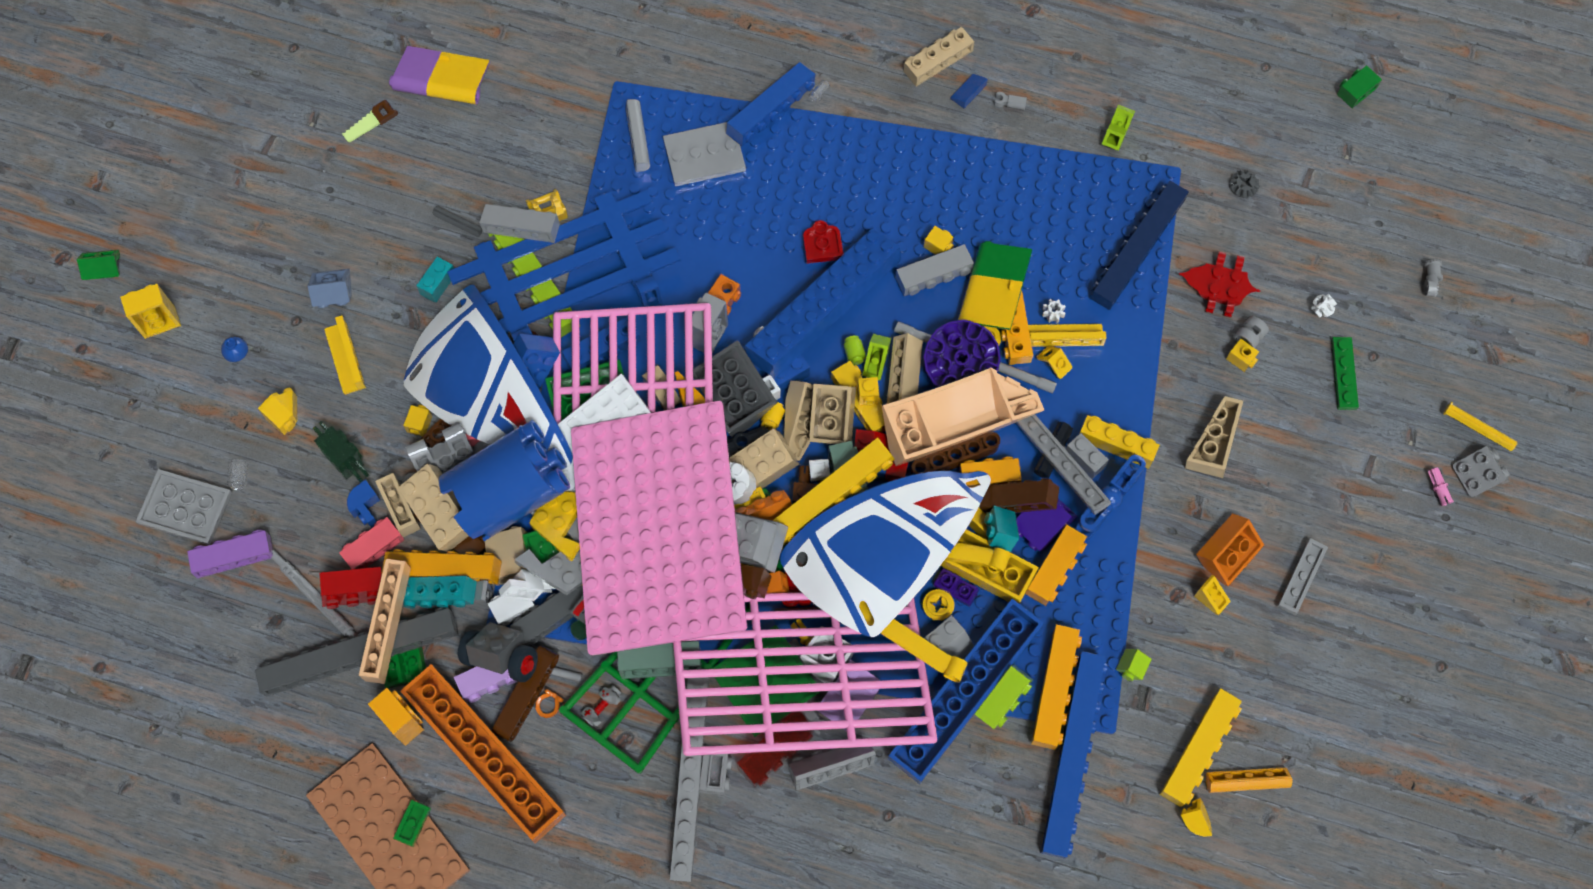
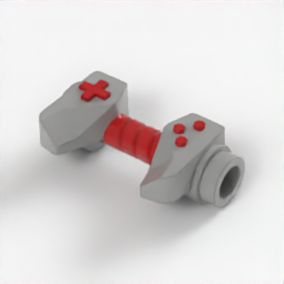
M613 685L610 688L604 687L599 692L602 698L600 703L594 709L586 707L581 712L582 719L591 727L598 726L601 723L600 713L609 704L618 705L621 692Z

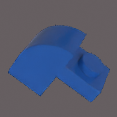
M364 480L349 493L347 507L354 518L358 516L364 525L368 523L373 528L376 520L368 509L379 502L380 499L368 482Z

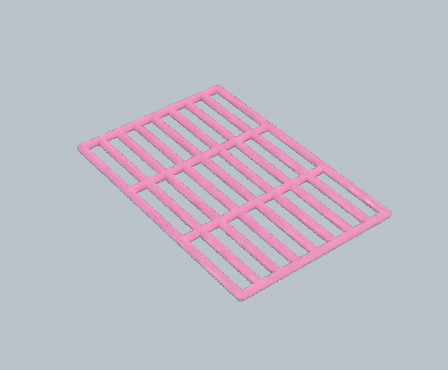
M709 303L555 312L553 314V340L560 351L557 360L553 364V417L557 424L561 422V395L572 394V412L580 407V394L591 393V397H593L606 386L599 385L598 317H609V367L611 382L617 377V316L628 315V382L635 391L648 390V409L651 413L656 412L655 390L667 389V410L675 409L674 389L686 388V407L694 405V387H705V403L713 402L711 305ZM704 311L705 379L693 380L692 312ZM685 312V380L674 381L673 313ZM666 313V381L655 382L654 314ZM647 314V382L636 383V315ZM579 318H590L591 385L580 386ZM561 319H572V386L561 387Z
M802 592L766 593L765 599L758 597L750 599L744 595V602H750L751 612H746V620H752L753 630L685 640L754 638L755 649L682 651L681 641L673 642L682 749L685 756L934 744L937 742L925 662L916 657L915 661L845 663L844 653L906 650L896 643L843 645L842 635L861 633L849 627H840V622L822 609L759 612L758 602L809 600ZM913 598L898 615L909 614L910 624L903 625L920 636ZM831 617L832 627L761 630L760 620ZM833 635L835 645L763 648L762 638ZM836 653L837 664L765 667L764 656ZM756 657L757 667L698 670H684L683 660ZM918 669L919 679L848 682L847 671ZM839 672L840 682L767 685L766 675ZM758 675L759 686L685 689L684 678ZM921 687L922 698L851 701L849 690ZM841 691L842 701L769 703V694ZM760 694L761 705L687 708L686 697ZM924 706L925 716L859 720H853L852 709ZM844 709L845 720L772 724L771 713ZM762 713L764 723L689 728L688 717ZM927 725L928 729L927 736L856 739L855 728ZM846 729L848 737L846 740L774 743L773 732ZM765 732L766 741L765 744L691 747L690 736Z

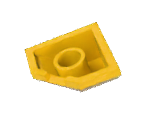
M290 387L284 389L282 394L277 392L271 394L258 407V410L265 419L283 435L290 432L298 421L297 396Z

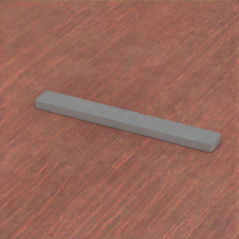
M1036 415L1015 422L1094 515L1111 505V501Z

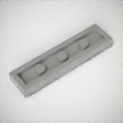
M1311 538L1308 540L1277 607L1295 616L1297 615L1328 549L1327 546Z

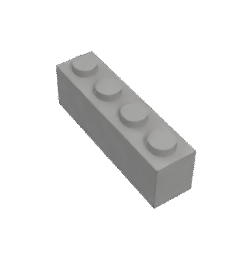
M485 204L479 222L483 233L552 243L555 242L560 226L557 214L552 212L503 207L497 204Z
M964 244L896 270L895 278L904 296L915 295L920 290L925 288L931 289L941 282H950L954 277L968 275L973 269L974 262Z

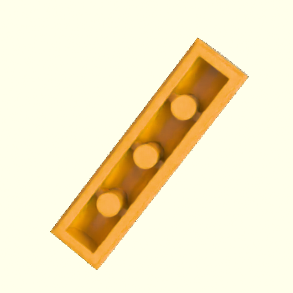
M1286 767L1207 772L1206 786L1209 793L1291 788L1292 777Z

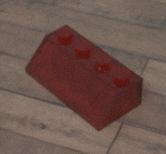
M801 711L791 712L780 723L808 722V720ZM814 730L773 732L774 743L810 741L813 738L812 733ZM765 737L758 744H765ZM799 750L747 753L737 762L738 771L754 788L757 785L762 786L769 779L768 775L772 771L777 772L784 765L783 761L787 757L792 758Z

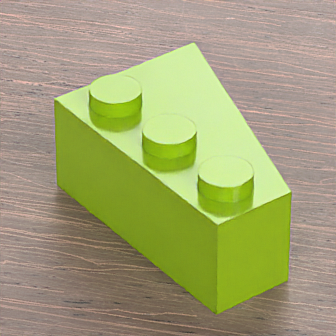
M1016 665L1010 666L976 711L975 715L991 728L995 729L997 726L1001 728L1008 719L1005 717L1010 710L1013 712L1020 703L1018 699L1022 694L1025 696L1032 688L1030 684L1034 679Z

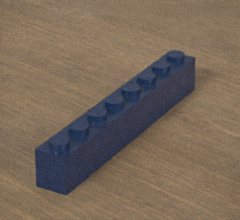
M1169 181L1166 186L1163 185L1158 192L1160 196L1157 200L1153 199L1148 207L1150 209L1149 212L1142 214L1139 219L1140 225L1133 227L1129 234L1131 238L1128 241L1125 239L1120 247L1122 250L1120 254L1113 256L1110 262L1112 264L1111 267H1106L1100 276L1102 280L1100 282L1096 281L1091 289L1093 292L1092 300L1111 310L1186 200L1189 191L1172 181Z

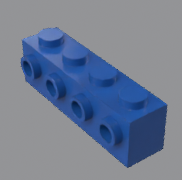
M628 317L617 322V356L628 348ZM609 326L598 332V365L603 364L609 358ZM636 329V346H637L638 343L641 342V340H640V335H639V333H638V331H637V329ZM591 336L580 341V369L591 367ZM572 346L562 350V354L572 372Z

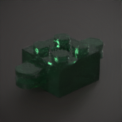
M322 421L318 424L325 431L324 433L316 426L312 428L319 436L314 442L346 480L353 475L361 483L363 479L357 473L358 470L366 478L370 476L363 468L364 464L361 461L363 456L359 453L356 446L349 442L346 435L340 429L336 431L333 426L328 429Z

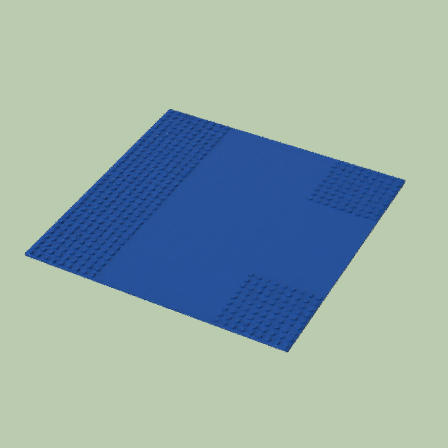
M614 82L583 216L597 210L594 198L602 193L611 191L615 201L618 202L645 190L648 191L653 203L625 214L623 218L630 231L661 218L667 232L636 244L644 260L674 247L678 252L681 261L650 273L658 284L663 302L661 306L696 304L700 297L703 298L704 294L710 291L720 274L740 284L741 296L731 306L732 309L728 315V327L713 351L712 357L737 340L746 352L745 345L753 338L754 332L759 327L768 325L836 262L827 261L807 264L803 234L806 229L812 228L816 221H825L829 226H835L840 230L843 255L868 231L874 229L900 246L901 261L801 354L810 367V376L800 382H807L812 385H835L831 380V372L848 362L844 349V340L847 337L859 336V339L862 340L866 357L873 334L889 337L892 339L881 380H878L879 397L882 400V406L886 405L893 338L901 335L894 332L898 321L930 335L946 323L958 321L971 276L970 272L966 276L954 277L950 282H941L931 289L925 288L920 290L915 295H903L895 278L896 270L935 255L924 248V241L933 227L936 226L941 230L950 232L953 236V248L965 244L973 262H975L979 244L985 241L1032 249L1022 287L1028 325L1102 324L1103 331H1106L1104 346H1053L1061 348L1072 365V369L1062 379L1057 378L1048 362L1037 360L1036 357L1046 347H1032L1033 358L1031 363L1009 365L1008 359L1004 358L1003 349L1006 347L1005 341L1002 342L1001 340L999 352L1002 363L1057 383L1052 394L998 371V374L1004 377L1008 376L1021 383L1020 386L1028 390L1032 389L1038 393L1044 411L1035 415L1051 433H1053L1058 421L1069 424L1073 431L1065 445L1067 447L1080 434L1085 419L1089 415L1097 416L1108 424L1114 423L1123 430L1133 431L1140 437L1150 438L1176 215L1111 310L1091 299L1093 294L1091 289L1096 281L1100 282L1102 280L1100 276L1104 269L1111 267L1112 264L1110 262L1113 256L1120 254L1122 251L1120 247L1125 239L1128 241L1131 238L1129 234L1133 227L1140 225L1139 219L1142 214L1149 212L1150 209L1148 207L1153 199L1157 200L1160 196L1158 195L1160 188L1163 185L1166 186L1169 181L1177 185L1180 184L1181 169L1179 167L789 108L787 111H783L774 122L771 121L764 131L758 132L751 142H747L743 146L740 145L746 171L675 186L663 136L728 122L751 102L626 82ZM629 99L639 100L641 105L650 160V168L646 171H635L626 115V101ZM603 223L579 233L574 254L611 239L605 224ZM618 252L570 271L565 292L625 268ZM629 282L573 305L570 308L572 311L643 307L632 282ZM726 289L723 292L730 293L732 290ZM1050 299L1052 301L1059 299L1061 305L1066 306L1063 311L1066 313L1065 317H1060L1059 323L1056 321L1049 323L1047 317L1042 316L1045 311L1043 310V305H1048ZM685 312L673 313L674 381H676L675 372L677 371L685 377ZM666 313L654 314L655 366L658 365L666 375ZM647 314L636 315V329L641 340L636 346V383H643L642 375L647 373ZM628 315L617 316V322L628 317ZM598 317L599 332L609 326V317ZM579 318L580 341L591 336L590 318ZM572 331L561 338V374L571 372L563 358L562 350L572 346ZM924 342L922 344L918 394L936 388L926 373L924 353L927 343ZM627 348L617 356V360L620 359L624 377L628 381ZM693 348L694 369L704 363V352ZM1052 351L1046 353L1044 356L1050 355ZM959 356L958 361L965 363V358ZM866 359L863 360V363L857 365L862 374ZM753 363L762 379L767 377V373ZM553 367L546 378L553 376ZM545 380L542 385L541 394L553 415V408ZM694 387L705 398L700 387ZM676 388L675 391L677 392V394H678V396H679V398H680L678 389ZM788 389L781 392L780 398L776 400L783 405L784 409ZM648 390L636 391L648 407ZM655 399L656 412L664 411ZM680 402L679 404H677V405L675 406V409H676V408H682V407H683L682 402ZM785 413L783 415L779 427L776 428V430L782 434L783 438L785 428ZM855 413L852 433L853 447L855 445L856 429L866 430ZM761 418L743 433L762 427ZM1013 423L993 431L1000 436V445L997 452L975 462H982L984 459L989 458L994 460H1002L1004 457L1019 458L1021 482L1025 480L1040 481L1042 478L1037 476L1034 470L1042 454L1020 427ZM726 431L727 440H729V439H731L732 437H731V436L728 434V432ZM991 440L986 442L990 446L996 445L995 442ZM743 441L737 443L741 447L747 445ZM810 442L801 460L798 461L799 465L763 489H767L771 494L775 491L784 490L792 503L794 482H798L799 466H804V473H806V466H809V460L828 459L829 446L835 444ZM975 447L968 448L973 453L978 452ZM1097 448L1109 459L1106 467L1092 479L1101 490L1103 487L1109 486L1111 480L1127 460ZM958 454L951 455L953 459L960 458ZM915 460L908 463L905 477L911 476L912 463ZM938 460L933 462L936 466L943 465L942 462ZM1133 462L1130 463L1136 466L1138 469L1140 468V465ZM922 467L915 468L918 473L925 471ZM960 467L952 469L950 471L959 473ZM1054 468L1049 479L1060 487L1058 498L1078 516L1069 525L1076 529L1081 516L1088 507ZM1144 468L1134 486L1125 494L1121 505L1110 512L1090 539L1085 540L1086 548L1082 554L1078 553L1075 559L1078 561L1072 570H1067L1065 575L1068 578L1064 585H1058L1055 590L1058 592V595L1053 603L1049 601L1044 606L1025 593L1020 605L1044 622V625L1013 664L1034 680L1030 684L1032 688L1025 696L1023 694L1018 699L1019 705L1013 712L1010 710L1006 717L1036 721L1053 630L1057 624L1080 630L1079 636L1082 637L1080 648H1076L1075 653L1078 658L1082 651L1105 656V663H1108L1106 674H1102L1101 682H1104L1102 694H1098L1097 702H1100L1098 714L1094 715L1093 721L1096 722L1095 732L1114 734L1116 732L1122 673L1117 671L1116 668L1126 649L1146 468ZM810 478V483H812V484H817V483H818V480H817V481H811V478ZM875 478L872 482H866L868 489H871L888 481ZM1022 512L1015 513L1016 518H1017ZM530 513L509 526V528L519 526L528 533L534 532L535 530L529 524L533 515ZM969 526L966 528L967 530L971 531L972 533L978 535V534H977L973 529H971ZM1082 527L1080 528V529H1081V532H1082L1083 534H1088V533H1089L1088 531L1084 530ZM1019 536V540L1010 553L1039 567L1036 572L1037 574L1059 536L1043 551L1033 550L1027 544L1029 540L1024 536L1022 538ZM941 566L914 596L919 631L922 638H925L948 619L946 618L943 621L933 620L926 616L923 610V600L926 594L938 589L933 584L943 570ZM961 577V580L978 587L979 592L970 607L953 598L954 610L951 615L964 628L975 646L1009 602ZM504 584L498 586L495 585L492 598H494L497 595H500L499 589ZM551 589L552 593H541L532 602L534 606H540L546 602L547 597L554 593L558 594L560 591ZM939 598L937 603H933L936 609L935 612L940 608H944L941 605V598ZM781 601L758 603L759 612L774 611L776 608L818 607L813 602L807 606L798 604L795 607H786ZM491 609L489 610L486 625L489 622L498 624ZM909 614L897 615L894 618L901 624H910ZM573 617L544 638L587 645L586 625ZM831 618L801 619L806 628L832 627ZM798 619L760 620L761 630H769L775 625L779 629H792L790 627L791 624L795 623L797 625L796 620ZM747 620L746 630H753L752 620ZM840 622V627H847ZM511 623V624H509V625H507V626H505V627L511 628L510 626H511L513 623ZM864 634L842 635V639L852 645L894 643L882 634L875 637H869ZM785 637L788 643L793 639H797L802 647L806 646L801 644L799 637ZM754 638L733 639L726 650L741 649L753 641ZM724 639L696 641H699L700 649L704 651L717 650ZM908 651L853 653L851 660L855 663L915 661L916 657ZM720 658L716 665L724 661L726 658ZM710 659L703 660L708 663ZM925 663L932 701L948 679L943 676V673ZM1073 667L1072 674L1075 675L1076 668ZM918 669L868 671L881 681L919 679ZM1069 686L1068 694L1072 693L1073 686ZM921 687L880 689L877 695L895 698H922ZM1065 705L1064 713L1068 714L1069 706Z

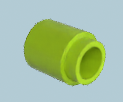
M856 335L847 337L844 340L847 360L851 361L853 365L863 363V360L866 359L862 340Z

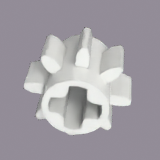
M1322 294L1313 300L1314 306L1311 308L1318 317L1322 315L1328 317L1334 313V306L1337 303L1329 294L1326 296Z
M1050 299L1048 305H1043V310L1045 311L1042 316L1047 317L1049 323L1051 321L1059 323L1060 317H1065L1066 313L1063 311L1066 306L1061 305L1059 299L1057 301Z

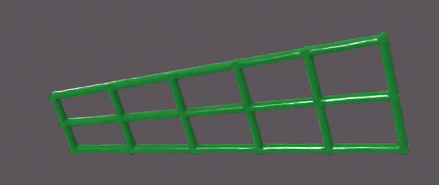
M762 489L765 497L771 496L767 489ZM780 559L778 560L775 572L781 571L783 568ZM750 602L745 608L746 612H751ZM724 639L717 650H726L733 639ZM612 652L569 700L559 708V712L637 774H641L673 726L678 722L680 718L679 705L674 712H671L645 692L656 677L645 678L640 686L630 679H621L619 671L611 666L618 658V652ZM711 658L708 663L701 659L702 669H712L720 658ZM606 671L631 690L633 694L600 734L570 711V709ZM639 698H641L669 720L640 762L637 763L607 738Z

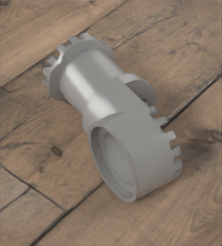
M1431 259V261L1425 262V267L1427 268V276L1423 288L1425 296L1438 295L1437 291L1439 289L1437 288L1439 286L1437 285H1439L1438 282L1443 280L1440 267L1442 266V261L1439 259H1434V261Z

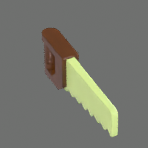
M383 100L372 108L370 114H366V117H362V120H359L358 123H355L354 126L350 127V130H346V133H342V135L350 143L379 124L383 125L398 115V112L391 107L387 100ZM383 108L388 113L385 116L380 113Z

